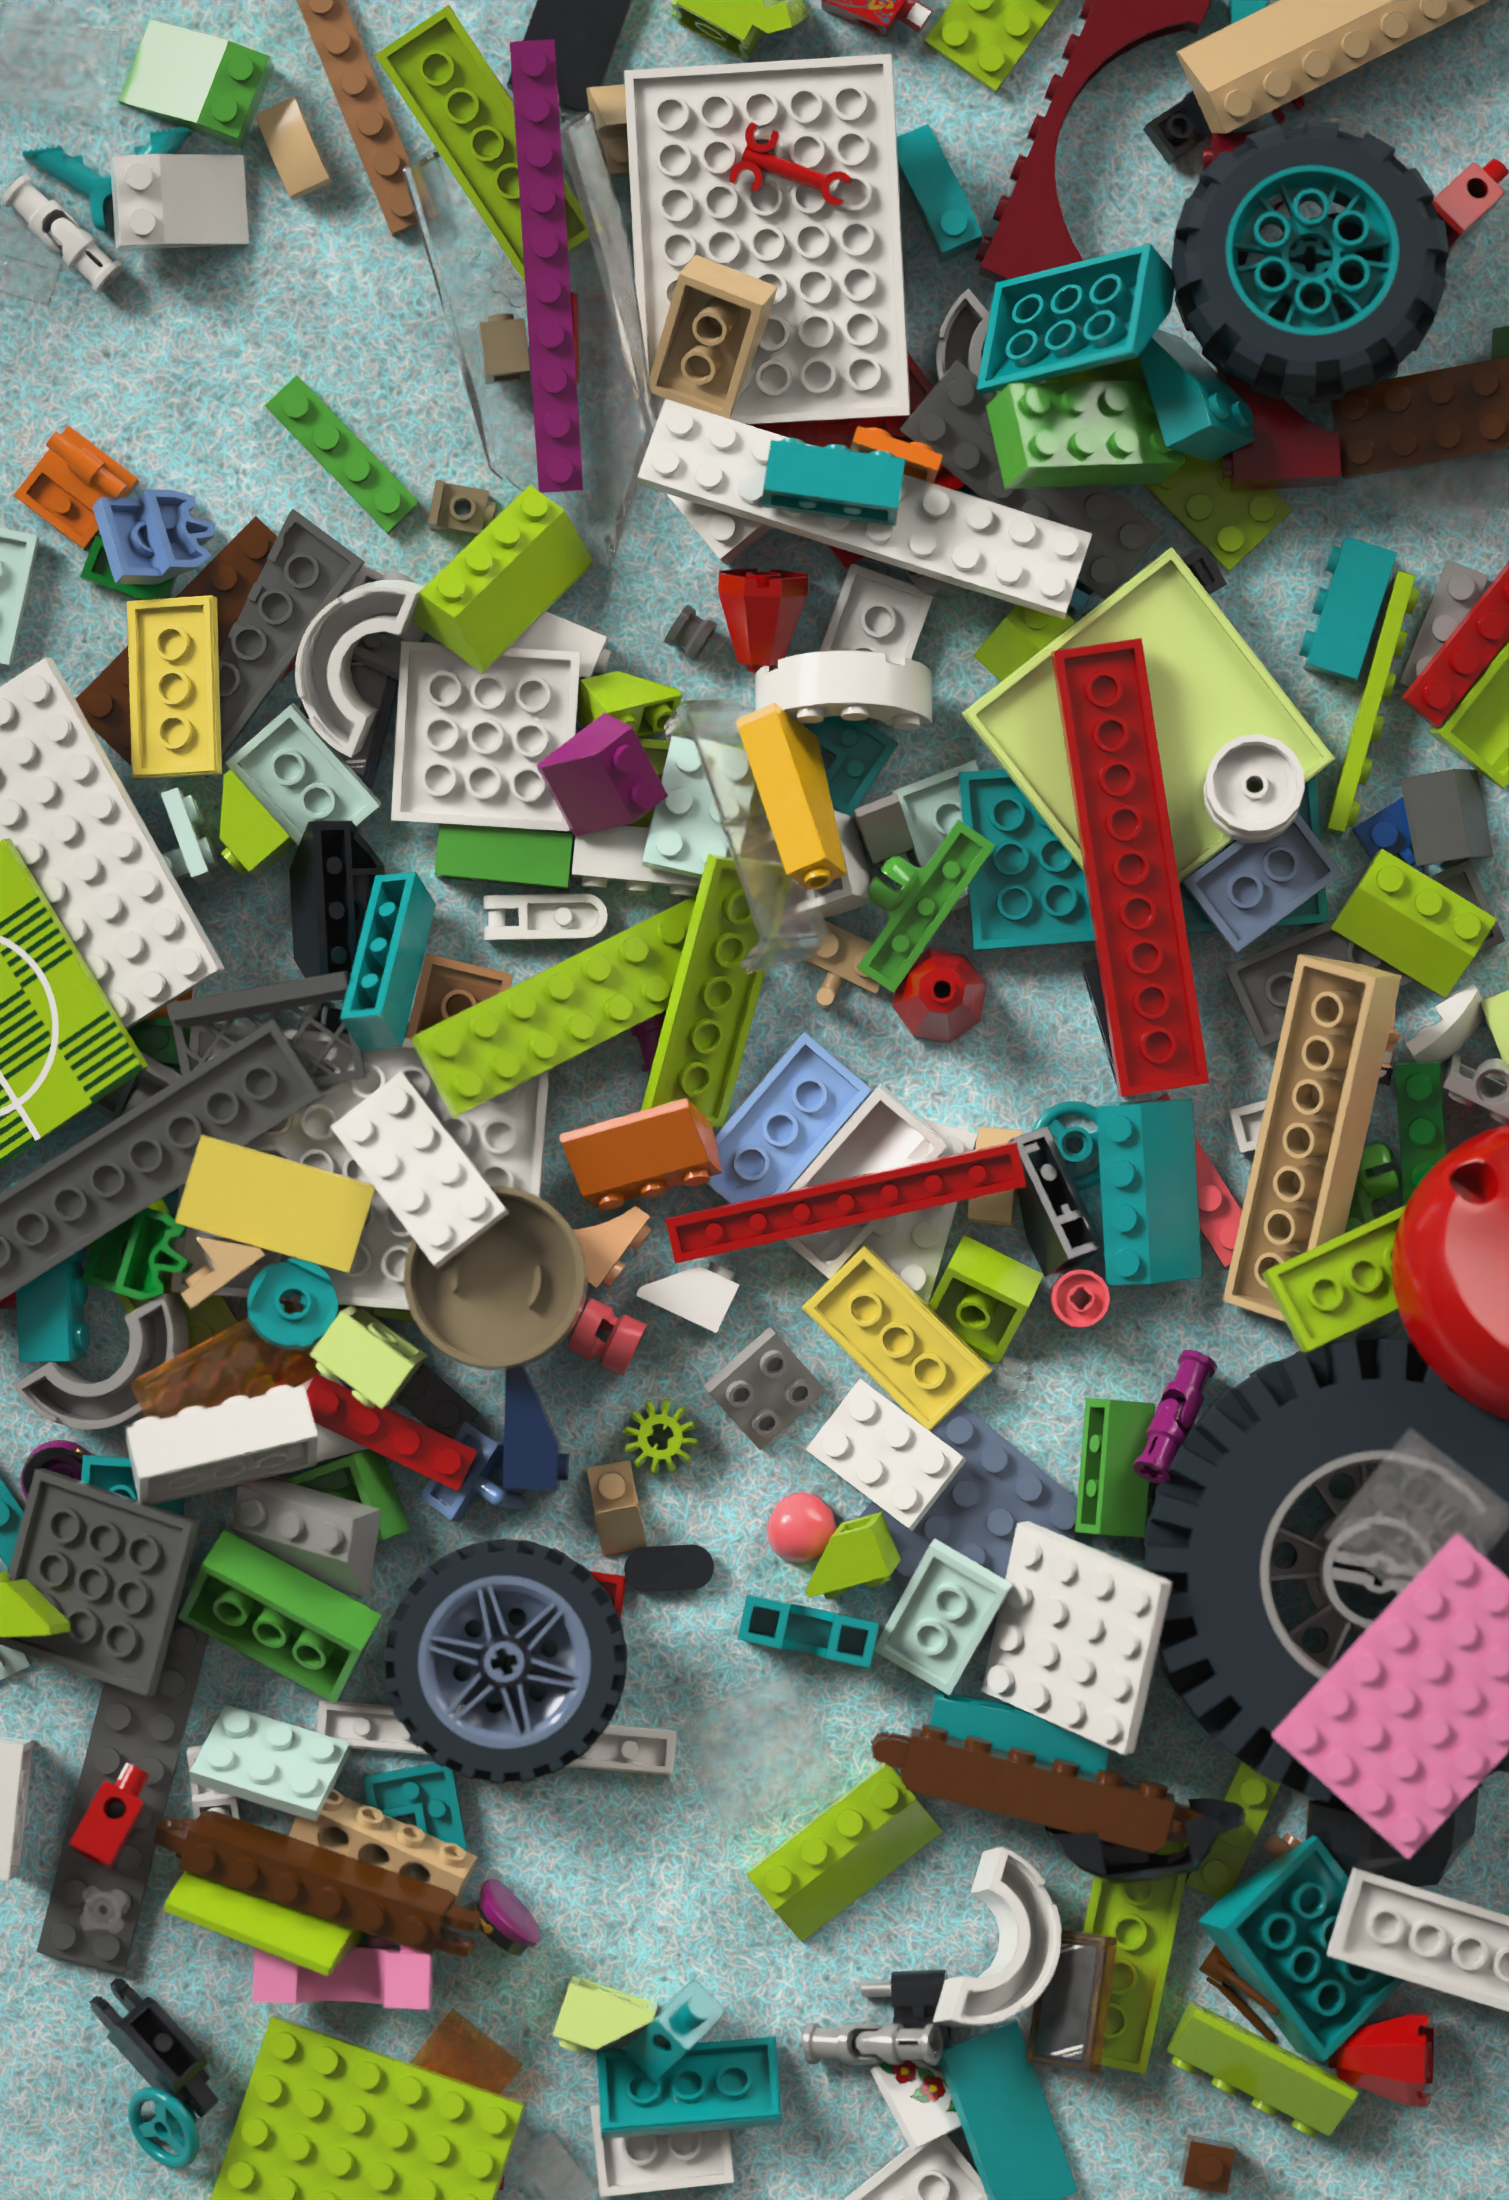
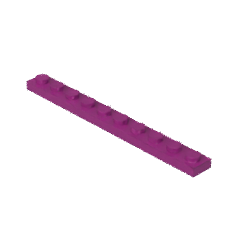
M555 40L510 42L538 488L541 493L583 490Z

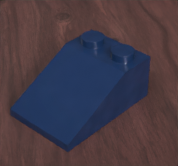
M526 1367L506 1369L502 1488L560 1489V1481H567L569 1477V1454L561 1453V1443Z

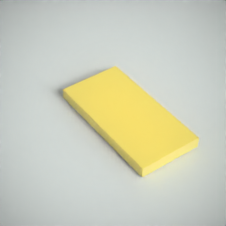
M208 595L127 601L132 779L147 780L222 775L217 597Z
M201 1135L175 1223L349 1273L375 1186L360 1180Z
M866 1243L802 1306V1309L915 1421L930 1432L992 1372V1368Z

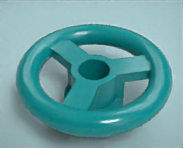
M1068 1101L1056 1104L1046 1110L1037 1119L1032 1131L1048 1126L1051 1134L1057 1139V1147L1077 1189L1081 1190L1100 1182L1099 1164L1091 1172L1073 1177L1076 1163L1085 1160L1090 1155L1093 1147L1098 1146V1132L1089 1134L1088 1131L1077 1126L1066 1129L1056 1119L1065 1115H1081L1089 1118L1097 1125L1096 1107L1084 1102ZM1077 1137L1081 1140L1082 1149L1079 1153L1073 1154L1067 1150L1066 1141L1068 1138Z
M146 2087L135 2092L129 2102L128 2119L131 2130L140 2146L151 2158L166 2167L184 2168L189 2166L196 2159L199 2151V2135L196 2128L195 2112L185 2101L181 2103L170 2093L162 2089ZM146 2101L155 2102L156 2117L151 2122H143L141 2109ZM157 2136L160 2140L168 2142L179 2155L163 2150L151 2137Z

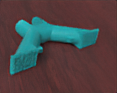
M180 126L178 129L174 127L173 130L168 128L167 131L163 129L161 132L159 130L156 132L151 131L150 141L146 145L134 147L135 155L174 154L186 138L192 136L191 131L187 126L184 128ZM60 145L57 147L52 146L51 148L47 146L46 149L41 147L40 150L36 148L34 151L30 149L28 152L24 150L22 152L26 161H29L88 198L94 227L101 232H107L105 206L112 199L111 175H99L84 165L82 155L69 156Z

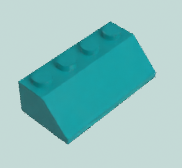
M1193 1098L1105 1102L1096 1106L1106 1285L1154 1284L1203 1277Z

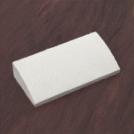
M880 1083L787 1191L935 1159L948 1145L913 1111ZM884 1218L789 1238L784 1241L830 1279Z

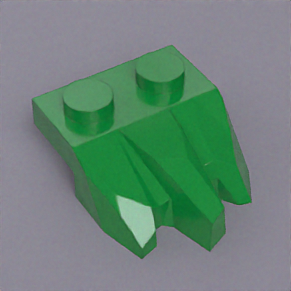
M150 1208L143 1209L93 1242L82 1283L142 1301L164 1294V1271L189 1273L194 1265L172 1250L176 1240L185 1236L187 1227L175 1223V1219L164 1212Z

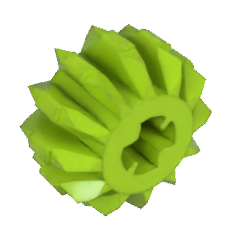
M669 1399L663 1400L661 1414L657 1415L652 1401H646L644 1404L650 1416L645 1420L635 1410L630 1413V1417L641 1424L639 1430L632 1427L623 1428V1434L638 1436V1442L629 1443L624 1446L625 1452L629 1453L641 1448L643 1453L636 1458L635 1466L641 1467L649 1456L653 1458L650 1468L651 1474H658L660 1459H665L668 1471L674 1473L677 1469L671 1456L676 1454L683 1462L689 1463L691 1457L680 1449L681 1445L698 1446V1439L683 1438V1432L695 1429L697 1424L695 1421H689L680 1426L677 1422L687 1412L684 1406L678 1408L673 1417L668 1416L671 1406ZM660 1423L664 1424V1430L669 1426L674 1436L667 1440L669 1447L664 1450H658V1444L652 1447L648 1442V1436L654 1434L652 1426Z

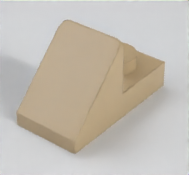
M625 84L587 88L597 176L629 174Z
M204 1236L197 1237V1241L217 1268L211 1271L205 1265L188 1277L185 1282L189 1288L182 1292L181 1296L191 1309L197 1307L267 1256L268 1252L264 1248L250 1244Z
M631 1460L586 1468L603 1556L647 1547Z

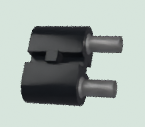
M946 1969L892 1971L891 1981L861 1982L862 1998L891 1996L892 2007H894L893 2024H902L904 2028H925L927 2024H935L932 2022L944 1981L948 1979V1973ZM937 2024L943 2037V2049L951 2047V2027Z

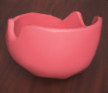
M805 1492L784 1497L773 1510L767 1523V1536L771 1549L784 1561L799 1565L821 1558L837 1527L832 1508L819 1496Z

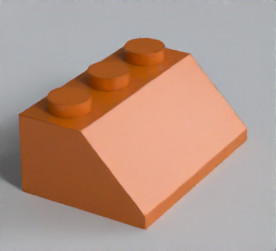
M687 1098L559 1134L562 1147L582 1196L595 1208L602 1210L619 1208L625 1204V1200L639 1196L643 1198L659 1197L667 1193V1188L682 1184L685 1186L702 1185L710 1180V1176L722 1173L713 1125Z

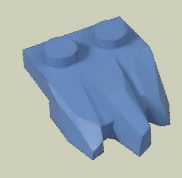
M146 489L139 498H119L116 500L111 497H100L92 507L115 584H158L196 569L212 557L209 551L200 545H204L214 537L215 524L193 518L189 514L196 506L195 496L174 490Z

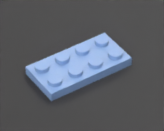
M803 1032L715 1135L722 1173L710 1176V1180L706 1184L730 1204L787 1191L872 1089L808 1034Z

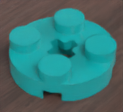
M299 1258L286 1259V1262L268 1265L256 1275L250 1286L247 1297L248 1322L255 1329L256 1333L272 1346L285 1350L295 1349L297 1351H305L311 1348L313 1344L321 1340L337 1315L338 1300L330 1277L318 1265ZM293 1294H297L301 1297L300 1305L305 1309L301 1313L295 1311L292 1315L285 1313V1306L279 1302L282 1297L290 1299Z

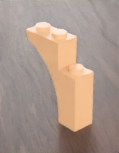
M634 1206L610 1221L591 1227L573 1229L585 1254L588 1282L597 1289H599L603 1282L609 1287L615 1282L626 1266L619 1261L629 1247L637 1251L653 1230L646 1225L651 1217L639 1207Z

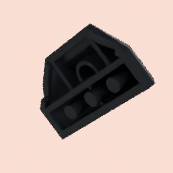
M352 821L308 822L289 869L294 960L304 978L342 971H349V977L351 976L375 876L385 875L384 864L367 841L357 832L358 828Z
M1478 1790L1470 1792L1409 1859L1400 1853L1350 1806L1341 1801L1309 1800L1306 1840L1312 1836L1318 1837L1348 1879L1350 1878L1352 1868H1356L1414 1887L1438 1885L1475 1833Z

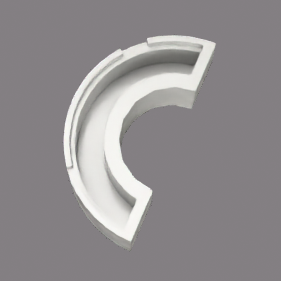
M380 580L360 585L324 607L312 620L303 635L295 664L298 698L301 697L304 708L309 716L308 721L314 730L330 746L350 758L362 750L378 710L363 700L353 684L350 670L353 650L366 634L384 631L400 635L408 630L414 619L418 594L425 586L404 580Z
M824 651L785 657L778 660L777 669L769 672V666H763L757 671L755 675V712L776 703L802 725L804 723L822 722L824 717L841 716L842 719L850 721L864 720L869 717L880 720L888 726L893 725V728L897 730H916L920 728V724L932 723V671L922 663L906 657L901 658V665L886 662V653L868 651Z
M1002 1846L983 1851L970 1893L985 1902L996 1918L1000 1932L998 1953L991 1966L977 1978L961 1976L945 1979L932 2023L948 2027H972L1006 2020V2018L1029 2007L1042 1994L1054 1974L1061 1948V1924L1057 1905L1052 1904L1050 1896L1043 1885L1046 1882L1036 1869L1021 1856Z

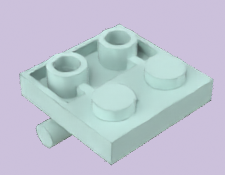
M178 787L161 793L180 846L178 849L162 854L175 880L191 876L198 885L215 880L213 868L219 867L220 864L211 841H208L207 837L201 838L197 827L205 825L197 801L193 800L192 795L185 796Z

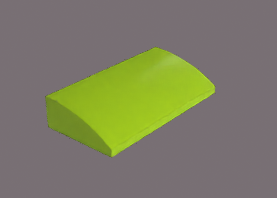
M1509 638L1439 727H1431L1428 731L1439 742L1502 789H1505L1509 783Z
M184 1871L171 1891L163 1908L164 1912L326 1976H329L360 1943L363 1932Z

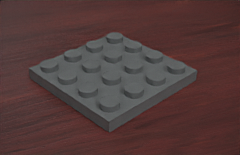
M44 1468L35 1469L9 1568V1580L27 1579L70 1622V1631L53 1635L0 1637V1645L144 1696L155 1695L200 1522L150 1504H142L138 1500Z

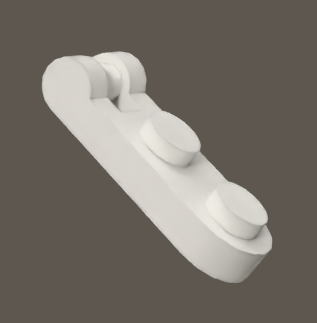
M591 894L483 896V910H488V927H484V941L488 942L590 939L601 934L607 926V908L601 899ZM506 910H519V926H506Z

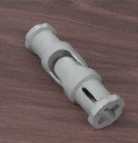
M810 2023L803 2033L802 2047L806 2062L809 2064H818L821 2059H840L844 2064L868 2065L884 2060L890 2065H900L904 2060H924L928 2065H937L942 2056L943 2037L937 2024H927L925 2028H904L902 2024H888L885 2027H881L877 2024L846 2023L841 2028H821L818 2023Z

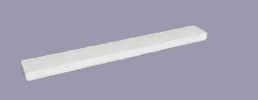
M319 1700L317 1733L349 1742L350 1748L429 1755L420 1746L417 1748L410 1740V1734L402 1722H398L393 1712L394 1706L337 1701L335 1704L329 1700ZM609 1724L603 1734L586 1753L565 1767L673 1776L677 1730Z

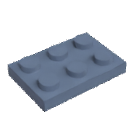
M1297 813L1295 820L1283 834L1261 843L1236 841L1181 882V884L1233 953L1236 954L1343 874V871L1300 814Z

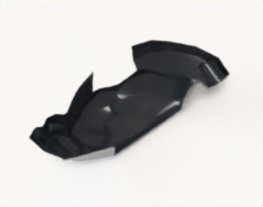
M1188 1799L1190 1808L1205 1814V1817L1184 1821L1189 1845L1183 1851L1167 1855L1142 1852V1850L1103 1841L1099 1839L1098 1833H1072L1045 1826V1831L1049 1839L1054 1840L1057 1846L1063 1849L1066 1856L1081 1870L1109 1884H1126L1157 1880L1197 1871L1211 1852V1848L1219 1835L1245 1824V1809L1237 1803L1220 1799Z

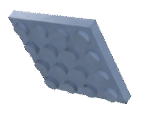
M959 1403L931 1433L962 1455L967 1461L915 1529L911 1531L873 1501L858 1517L883 1511L901 1559L890 1577L905 1590L934 1539L1005 1579L1017 1523L1029 1521L1072 1540L1079 1533L1075 1532L1078 1499L962 1403ZM998 1612L977 1648L980 1652L993 1638Z

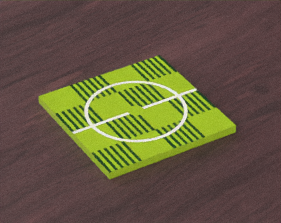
M11 839L0 841V1168L149 1067Z

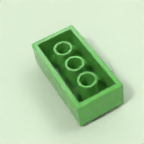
M1146 380L1008 384L986 406L1005 489L1162 484L1186 463L1184 453L1167 448Z
M224 1529L202 1563L178 1618L336 1704L358 1667L382 1618V1614L337 1591L325 1582L319 1581L293 1567L286 1561L260 1549L246 1539Z

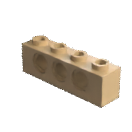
M332 1789L316 1822L296 1816L289 1834L290 1837L449 1890L455 1896L454 1905L457 1906L463 1899L478 1858L464 1851L462 1847L456 1844L446 1843L424 1833L414 1825L404 1824L384 1815L377 1808L362 1805L342 1796L335 1789Z

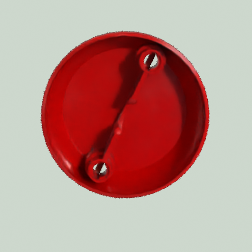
M1509 1124L1484 1131L1464 1141L1432 1167L1422 1178L1404 1208L1397 1226L1392 1252V1278L1397 1306L1409 1337L1422 1358L1438 1377L1457 1394L1477 1407L1506 1420H1509Z

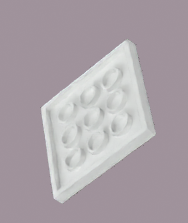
M401 641L391 820L570 831L565 818L536 765L576 735L581 652L509 648L482 674L441 643Z
M1024 1521L1017 1523L1005 1580L1013 1585L998 1610L981 1691L1123 1755L1135 1752L1172 1582L1032 1522Z

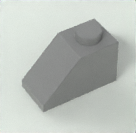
M896 793L854 809L853 817L872 868L880 864L883 865L891 856H900L909 862L907 854L914 852L915 846Z

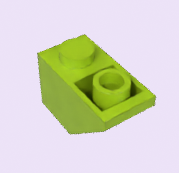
M620 671L582 679L579 683L577 720L585 728L603 713H606L631 726L637 737L671 730L675 727L682 693L676 688Z
M883 1511L840 1524L831 1536L805 1589L808 1598L824 1594L826 1599L835 1598L848 1592L851 1586L864 1583L865 1587L870 1588L890 1580V1575L901 1559Z

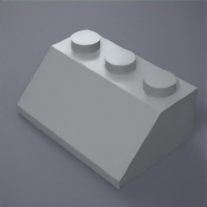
M272 1477L238 1485L232 1527L238 1537L246 1539L251 1544L286 1561L315 1579L325 1582L332 1588L362 1597H367L370 1594L381 1509Z

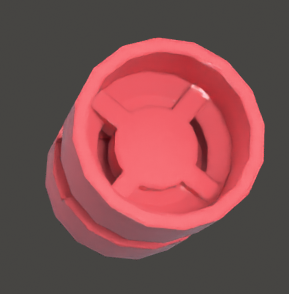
M1083 1269L1069 1271L1059 1277L1053 1284L1049 1296L1050 1308L1056 1319L1064 1325L1073 1328L1092 1326L1100 1321L1107 1312L1110 1302L1109 1290L1103 1279L1094 1272Z
M590 1298L566 1350L588 1360L597 1356L600 1358L602 1367L624 1376L648 1324L626 1314L617 1318L614 1316L612 1307ZM599 1329L611 1332L606 1343L596 1337Z

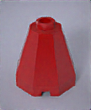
M755 568L719 570V597L737 662L747 664L746 671L757 673L763 666H769L770 672L773 670V665H778L779 659L785 658L808 595V573L770 569L771 572H757L758 569Z
M929 948L920 954L896 989L892 1007L913 1037L951 1043L981 1021L987 984L965 954ZM937 984L940 987L947 986L950 993L946 998H938L933 992V987Z
M1411 2012L1358 2027L1329 2056V2068L1337 2069L1338 2079L1406 2106L1427 2107L1431 2103L1432 2093L1423 2092H1425V2083L1433 2084L1434 2028H1425V2026H1428L1433 2021V2013Z

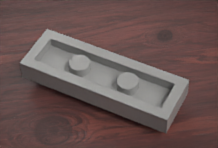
M1446 561L1398 685L1409 688L1479 600L1487 583L1488 575L1453 561Z

